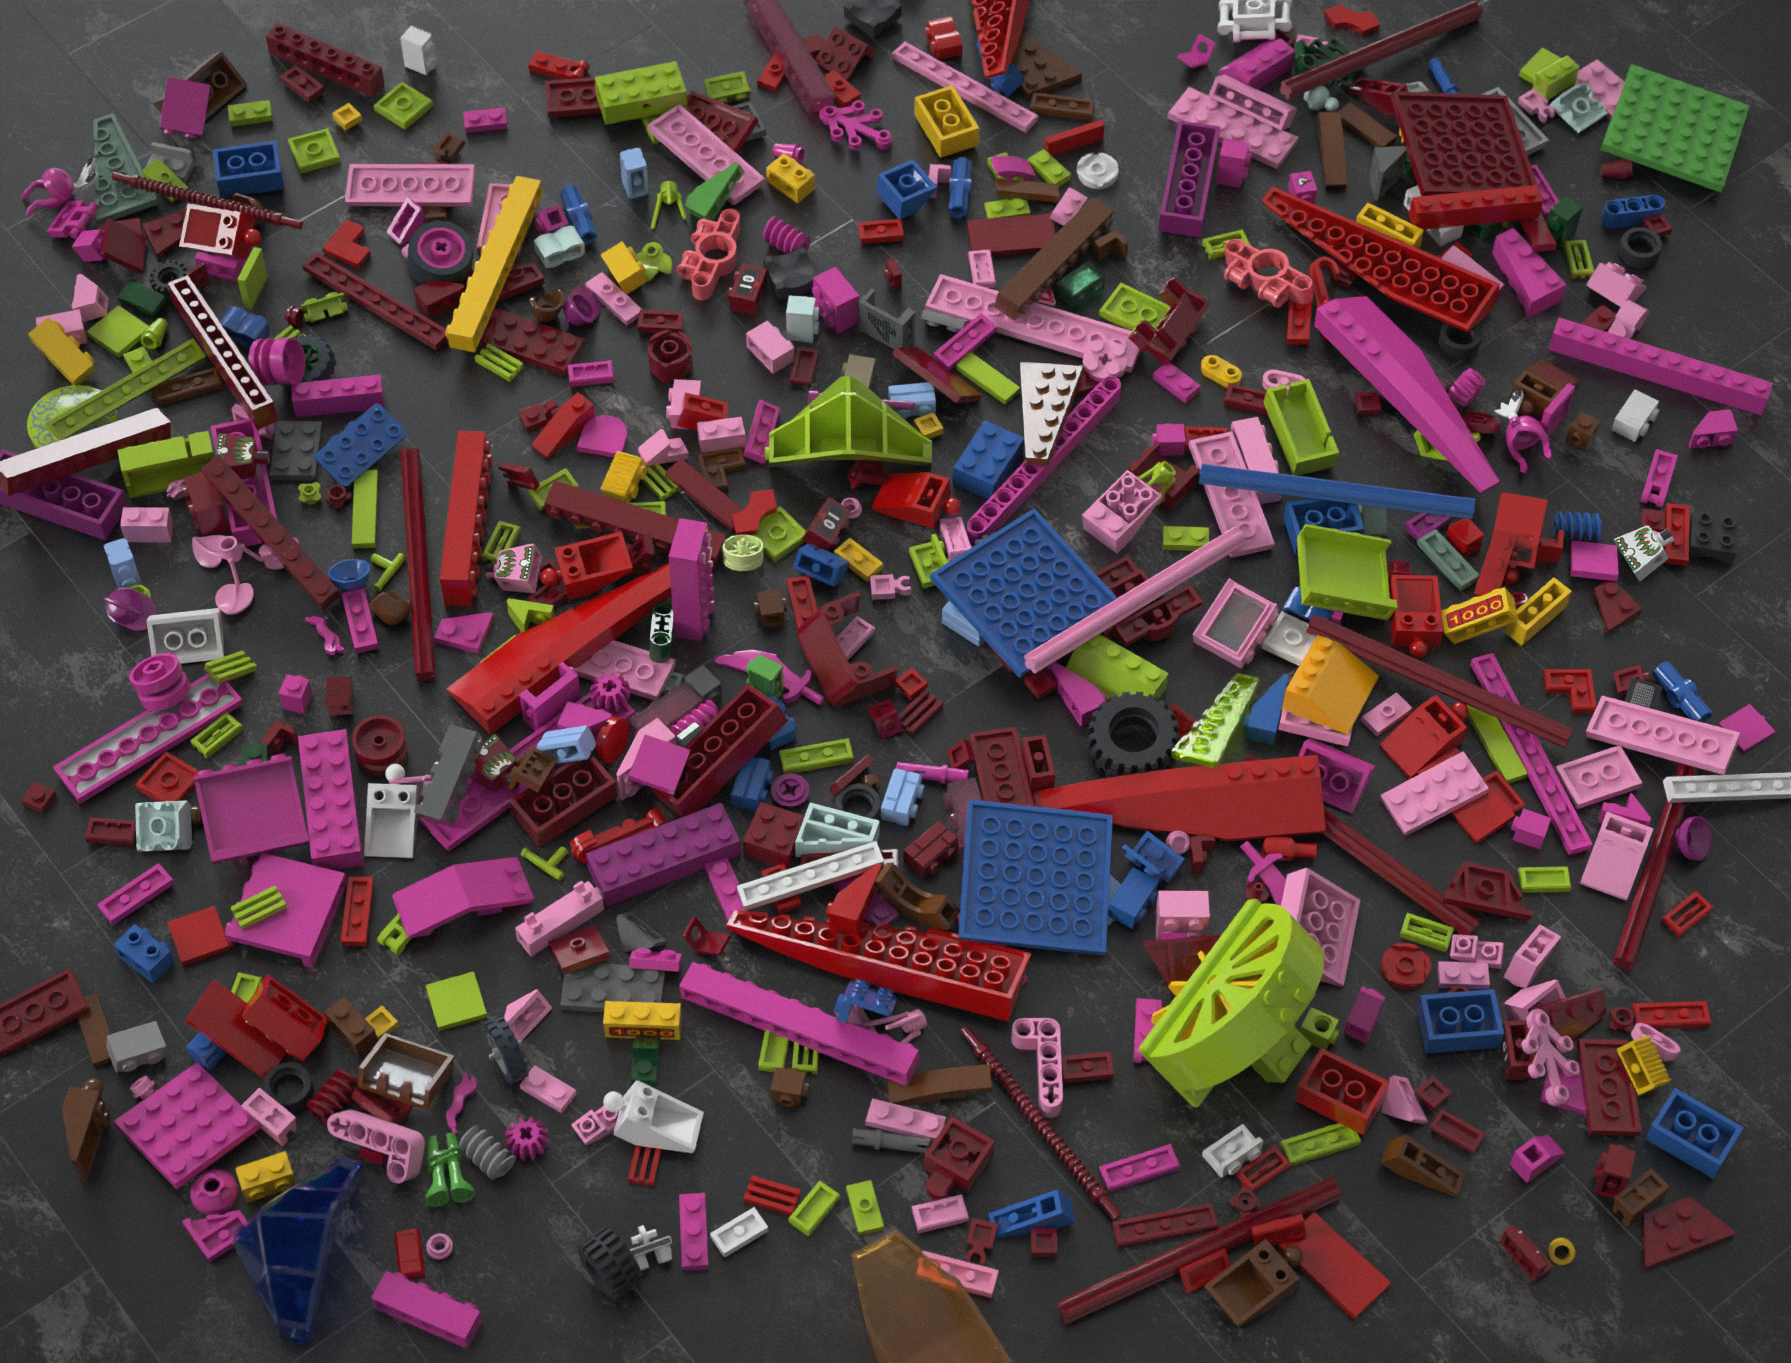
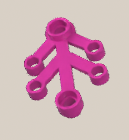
M855 101L850 107L838 109L834 106H825L820 110L819 117L825 125H829L833 141L839 142L843 139V130L838 127L837 123L844 125L849 138V147L853 150L861 148V138L856 135L855 131L875 139L876 146L879 149L885 150L892 146V135L887 130L878 132L863 125L871 122H881L883 112L880 109H873L868 115L852 118L845 116L851 114L861 115L864 113L865 104L862 101Z

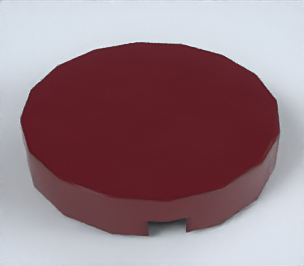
M1469 411L1467 415H1463L1462 412L1459 413L1470 432L1493 433L1500 429V419L1497 417L1494 420L1493 416L1489 413Z

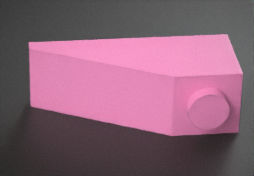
M1539 925L1515 953L1504 978L1510 980L1515 986L1522 987L1523 989L1527 988L1548 959L1561 936Z

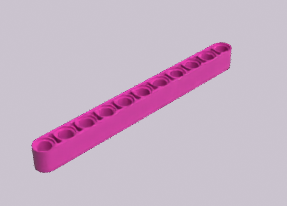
M1105 377L1067 416L1049 466L1027 464V461H1025L969 519L967 523V536L970 545L974 546V542L977 539L980 540L983 535L987 534L989 536L991 533L996 532L1118 403L1121 382L1117 377Z

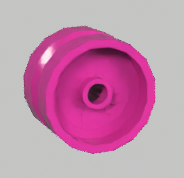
M161 653L144 659L133 668L129 676L135 691L138 692V697L143 707L149 711H160L178 704L189 694L191 689L189 680L183 672L177 656L171 653Z

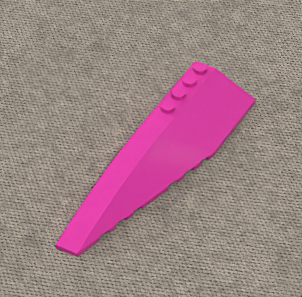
M1367 296L1333 299L1317 308L1314 326L1481 494L1499 485V479L1423 352Z

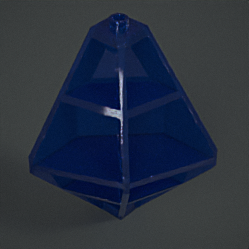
M337 1156L336 1159L263 1205L260 1212L245 1225L242 1224L237 1227L233 1244L280 1337L289 1338L293 1343H312L326 1265L342 1212L361 1181L363 1174L362 1161Z

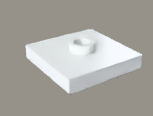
M1281 612L1261 648L1300 666L1316 637L1306 633L1309 626L1308 623Z

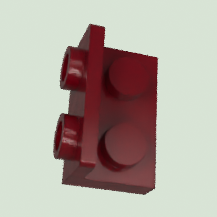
M1511 1225L1504 1230L1499 1244L1533 1282L1553 1268V1264L1521 1228L1515 1229Z

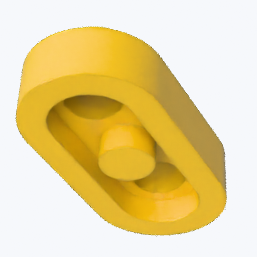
M1209 355L1203 358L1201 372L1204 376L1228 388L1229 383L1239 386L1242 378V372L1239 368L1218 356Z

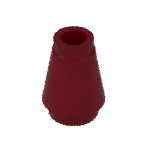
M1622 159L1601 164V177L1627 180L1628 177H1632V161Z

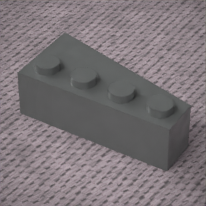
M449 725L438 751L441 759L433 763L430 771L432 781L430 784L424 785L421 792L423 796L422 805L417 804L414 813L427 821L453 828L454 822L456 823L460 817L461 810L459 806L461 800L466 798L468 792L467 782L469 776L471 777L475 771L476 763H474L476 754H479L482 750L483 740H481L482 736L478 732Z

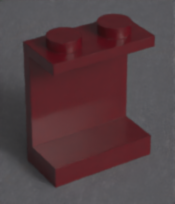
M1156 442L1151 448L1147 447L1138 461L1131 463L1128 471L1139 477L1152 469L1158 462L1162 463L1164 461L1170 464L1176 472L1173 476L1176 481L1166 491L1160 504L1172 510L1198 483L1200 469L1192 465L1185 472L1159 455L1160 443ZM1153 474L1142 481L1147 484L1152 479ZM1155 482L1151 488L1160 494L1165 484L1159 485Z

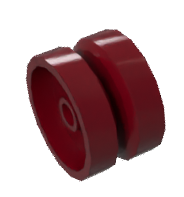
M378 715L362 720L355 727L352 743L357 764L362 771L371 776L385 777L386 770L390 765L399 764L402 767L405 765L408 758V747L404 729L398 721L392 717Z

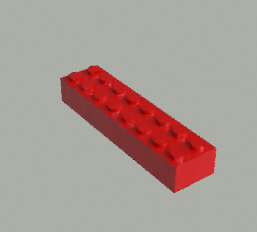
M458 431L440 574L444 606L472 607L473 598H477L478 585L475 584V579L480 577V565H477L478 560L482 559V546L479 545L480 541H484V528L481 527L482 523H486V509H484V504H488L486 486H490L491 481L488 468H492L493 456L490 454L491 443L487 441L486 433L483 431Z

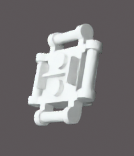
M1221 0L1219 2V10L1221 12L1218 33L1226 35L1233 31L1234 42L1267 38L1275 40V29L1287 32L1292 27L1290 20L1292 0ZM1276 7L1282 8V18H1276ZM1233 9V21H1228L1229 11Z

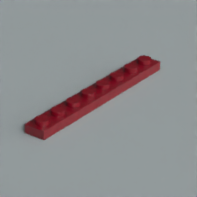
M318 252L302 265L304 272L336 291L344 293L346 297L436 351L448 340L444 327Z

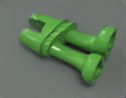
M446 1133L447 1150L438 1151L439 1143L437 1142L436 1135L429 1136L428 1160L426 1165L428 1166L427 1172L433 1175V1184L427 1191L425 1200L427 1205L431 1207L443 1206L449 1200L444 1171L449 1169L451 1197L455 1202H468L475 1195L474 1188L462 1177L460 1169L462 1152L458 1148L459 1144L454 1133Z

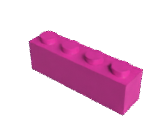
M381 374L302 382L291 385L292 403L296 418L365 411L375 404H380L385 408Z
M386 1271L371 1297L375 1309L468 1349L482 1323L480 1311L476 1306L470 1303H459L455 1301L453 1296L444 1292L441 1294L436 1293L424 1283L419 1282L415 1284L409 1281L405 1275L398 1272L392 1274Z

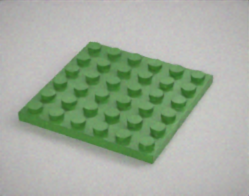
M1631 64L1600 150L1722 192L1750 105Z

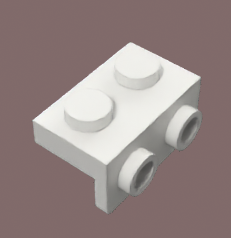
M1242 1124L1205 1149L1202 1156L1217 1174L1223 1178L1228 1173L1230 1175L1236 1173L1247 1160H1255L1262 1153L1263 1140L1261 1137L1255 1139Z

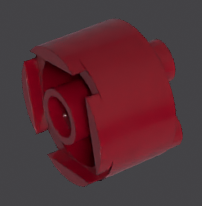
M663 330L652 336L648 346V361L652 374L664 383H671L674 379L679 380L692 371V344L687 335L679 331L678 333H671V330Z

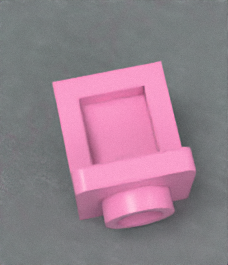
M930 164L928 177L936 186L938 182L950 183L951 166ZM937 190L930 198H936Z

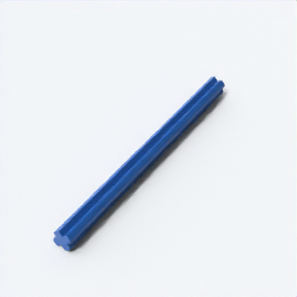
M1201 464L1199 484L1467 519L1473 518L1475 499L1210 464Z

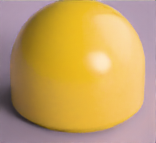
M1556 1238L1550 1243L1548 1253L1554 1263L1567 1265L1575 1257V1248L1568 1239ZM1560 1245L1567 1246L1569 1250L1567 1257L1564 1259H1559L1554 1254L1555 1249Z

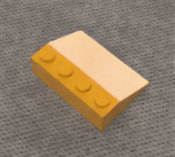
M1317 635L1286 689L1281 711L1283 709L1290 711L1292 715L1300 718L1305 717L1311 722L1322 726L1326 725L1333 730L1349 734L1379 675L1339 642Z

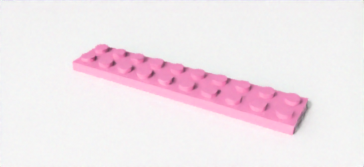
M940 274L925 305V309L968 320V324L982 313L997 327V333L1083 358L1085 350L1092 341H1114L1124 346L1127 355L1126 371L1130 373L1141 351L1128 338L1132 333L1130 330L1033 302L1028 312L1024 316L1020 315L1014 321L994 307L999 291ZM1108 358L1100 359L1104 365L1107 362H1111Z

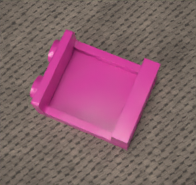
M167 77L159 129H163V133L169 135H176V132L184 133V137L189 139H197V136L202 137L210 85Z
M258 245L249 247L247 259L250 256L253 248H257ZM197 252L194 258L196 266L201 263L206 265L208 275L238 282L237 279L247 261L208 252Z
M563 662L559 664L560 679L539 696L534 697L527 689L519 694L523 721L534 731H537L562 713L567 701L576 703L581 699L579 675L573 667H568Z

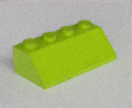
M1100 634L1074 649L1066 666V669L1095 685L1100 693H1104L1108 702L1109 697L1113 695L1120 697L1122 692L1128 691L1130 694H1136V691L1143 692V695L1147 697L1149 694H1152L1158 700L1167 689L1169 673Z

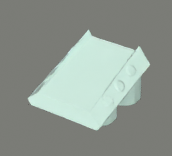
M1576 84L1549 104L1578 133L1608 114L1603 103L1591 97L1593 91L1587 84Z
M188 801L145 802L135 805L138 852L190 849L193 844L191 829L192 806Z

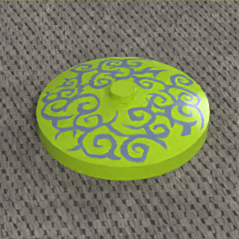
M72 385L58 388L43 396L33 406L27 420V430L33 446L37 449L55 443L45 428V423L101 390L90 386ZM117 410L70 437L119 421Z

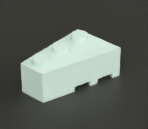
M810 803L795 842L796 857H801V854L844 852L878 841L880 821Z

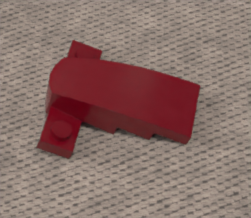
M1129 556L1095 572L1098 578L1117 598L1149 579L1142 568L1138 570ZM1188 584L1166 597L1162 595L1113 625L1112 630L1125 647L1142 637L1149 642L1158 641L1172 634L1177 626L1178 618L1200 607L1203 601L1192 586Z

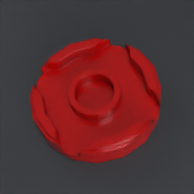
M617 716L607 720L609 724L607 727L603 726L596 740L595 750L599 754L597 758L609 764L620 757L629 736L627 720Z
M1397 943L1393 945L1392 948L1384 953L1381 962L1382 975L1386 981L1395 988L1412 990L1422 986L1428 979L1431 969L1428 955L1424 954L1420 947L1410 943Z

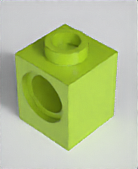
M1311 1007L1301 1026L1300 1033L1312 1045L1326 1050L1330 1043L1335 1044L1340 1031L1337 1030L1339 1020ZM1316 1028H1322L1326 1032H1319Z

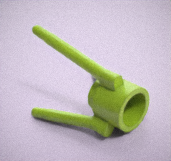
M665 181L660 185V193L657 194V203L651 229H655L662 201L671 205L676 200L683 220L687 219L681 201V194L677 192V185L672 181Z
M1164 461L1162 463L1158 462L1152 469L1138 477L1140 480H1143L1153 474L1152 479L1147 485L1151 487L1155 482L1159 485L1165 484L1160 493L1162 497L1156 506L1160 505L1166 491L1176 481L1173 477L1176 474L1175 470Z

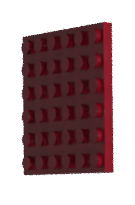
M1393 92L1390 96L1421 196L1537 185L1507 95Z

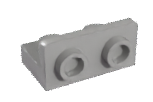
M152 142V155L146 167L158 158L183 183H186L195 165L192 151Z

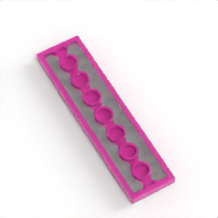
M206 674L190 684L189 694L178 704L160 711L146 710L53 766L54 771L78 803L81 804L160 756L165 751L211 725L223 714L230 713L242 706L243 701L228 681L217 684L209 674Z

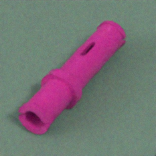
M897 762V769L905 770L907 773L920 774L922 779L940 781L941 784H946V782L968 783L969 769L948 768V765L938 767ZM915 771H925L926 773H919Z

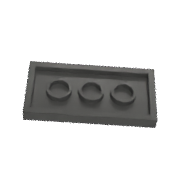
M596 963L564 975L560 1004L561 1010L604 1012L605 1001L662 1003L665 970L629 968V965Z

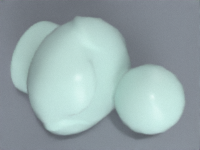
M1319 86L1304 93V100L1312 110H1321L1325 107L1326 110L1333 112L1339 106L1338 100L1334 97H1329V91L1324 86Z

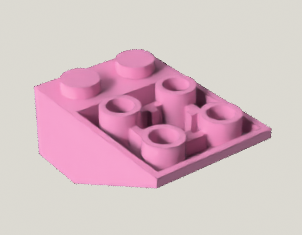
M1127 470L1082 514L1083 529L1118 554L1135 536L1162 495Z
M658 718L638 731L617 772L618 792L621 801L633 796L639 788L644 786V784L628 779L644 735L646 734L676 745V736Z
M1607 812L1580 884L1627 901L1653 828Z

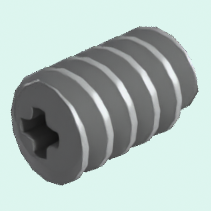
M475 1125L463 1135L458 1148L462 1153H466V1157L473 1160L476 1166H480V1170L487 1173L490 1179H497L508 1172L515 1163L516 1157L512 1155L507 1158L509 1150L503 1149L500 1151L502 1144L498 1142L493 1145L495 1138L493 1136L487 1137L488 1131L481 1130L478 1133L480 1126Z

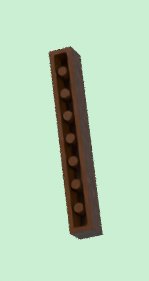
M1092 197L998 292L994 307L1014 321L1020 315L1024 316L1030 309L1033 302L1037 303L1040 300L1043 291H1049L1054 281L1064 275L1068 266L1072 267L1077 261L1080 254L1084 255L1092 242L1095 243L1101 236V232L1103 230L1107 231L1113 223L1111 218L1114 210Z

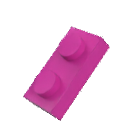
M505 107L463 112L466 133L508 129Z
M1170 362L1162 365L1153 373V379L1184 403L1200 391L1201 385Z
M639 948L632 950L629 968L679 971L682 954H678L673 950L651 952L650 949Z

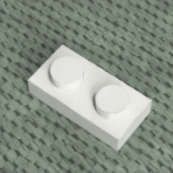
M753 1207L710 1233V1238L725 1258L768 1232V1226Z

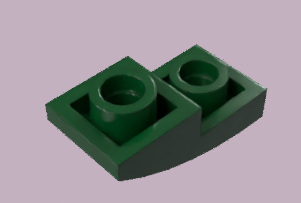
M128 281L117 296L121 303L136 306L140 312L156 315L167 299L164 295L148 287Z

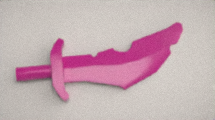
M746 650L735 652L733 655L725 654L715 659V664L746 672L749 661L751 659L754 660L760 654L783 665V686L789 691V693L783 695L784 703L796 701L801 695L818 705H822L825 700L823 696L808 688L811 684V670H806V674L800 678L792 673L777 658L776 654Z
M1248 841L1245 842L1241 848L1255 864L1248 875L1247 883L1251 884L1253 879L1259 876L1268 887L1276 905L1281 906L1286 882L1284 876L1273 863L1281 861L1282 854H1269L1263 859Z

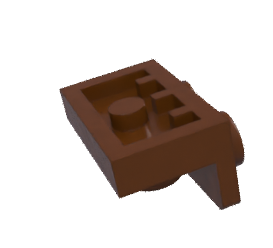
M532 746L527 754H521L516 764L517 766H514L508 779L512 781L508 789L513 790L517 782L527 788L539 792L558 759Z

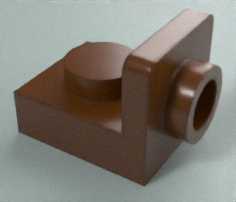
M446 206L424 207L425 224L434 221L447 222Z

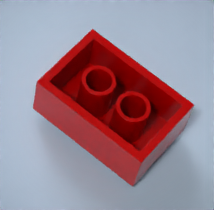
M1321 1048L1298 1085L1296 1102L1364 1135L1387 1098L1389 1081Z

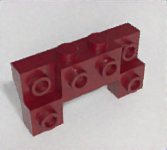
M1176 276L1168 280L1158 294L1169 306V309L1158 325L1154 328L1145 319L1136 325L1128 337L1143 353L1149 350L1163 365L1170 362L1177 351L1186 345V338L1196 330V323L1210 304L1203 296L1188 289Z

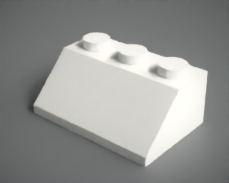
M220 608L151 615L148 617L147 627L151 656L171 653L177 656L180 663L216 660L224 657L223 626Z

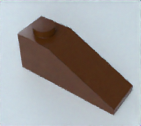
M1407 1135L1388 1141L1380 1162L1404 1178L1454 1197L1458 1196L1465 1176L1463 1172Z

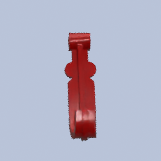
M1319 257L1311 264L1308 271L1309 277L1313 282V295L1317 308L1330 302L1322 270L1329 271L1334 281H1337L1340 276L1337 263L1329 257ZM1321 333L1322 340L1326 341L1327 338Z
M654 808L646 814V818L635 822L633 819H626L622 824V828L616 826L595 836L588 830L576 836L570 842L571 852L579 862L587 864L586 853L666 824L667 821L660 808Z

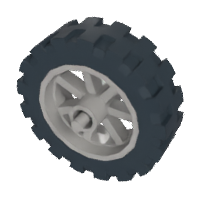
M499 1015L482 1024L483 1031L485 1032L484 1035L492 1052L488 1056L490 1060L493 1058L496 1060L497 1066L501 1070L503 1077L506 1078V1081L511 1085L528 1077L527 1063L519 1047L523 1043L521 1040L517 1041L515 1039L514 1033L510 1029L508 1022L505 1021V1018Z

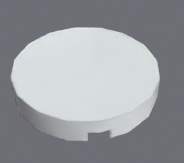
M1090 153L1082 157L1078 162V179L1087 187L1094 189L1108 188L1118 179L1119 169L1117 161L1105 153H1099V155Z

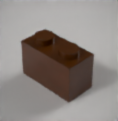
M342 997L324 1011L327 1025L358 1058L377 1044L378 1039L375 1029L345 997Z

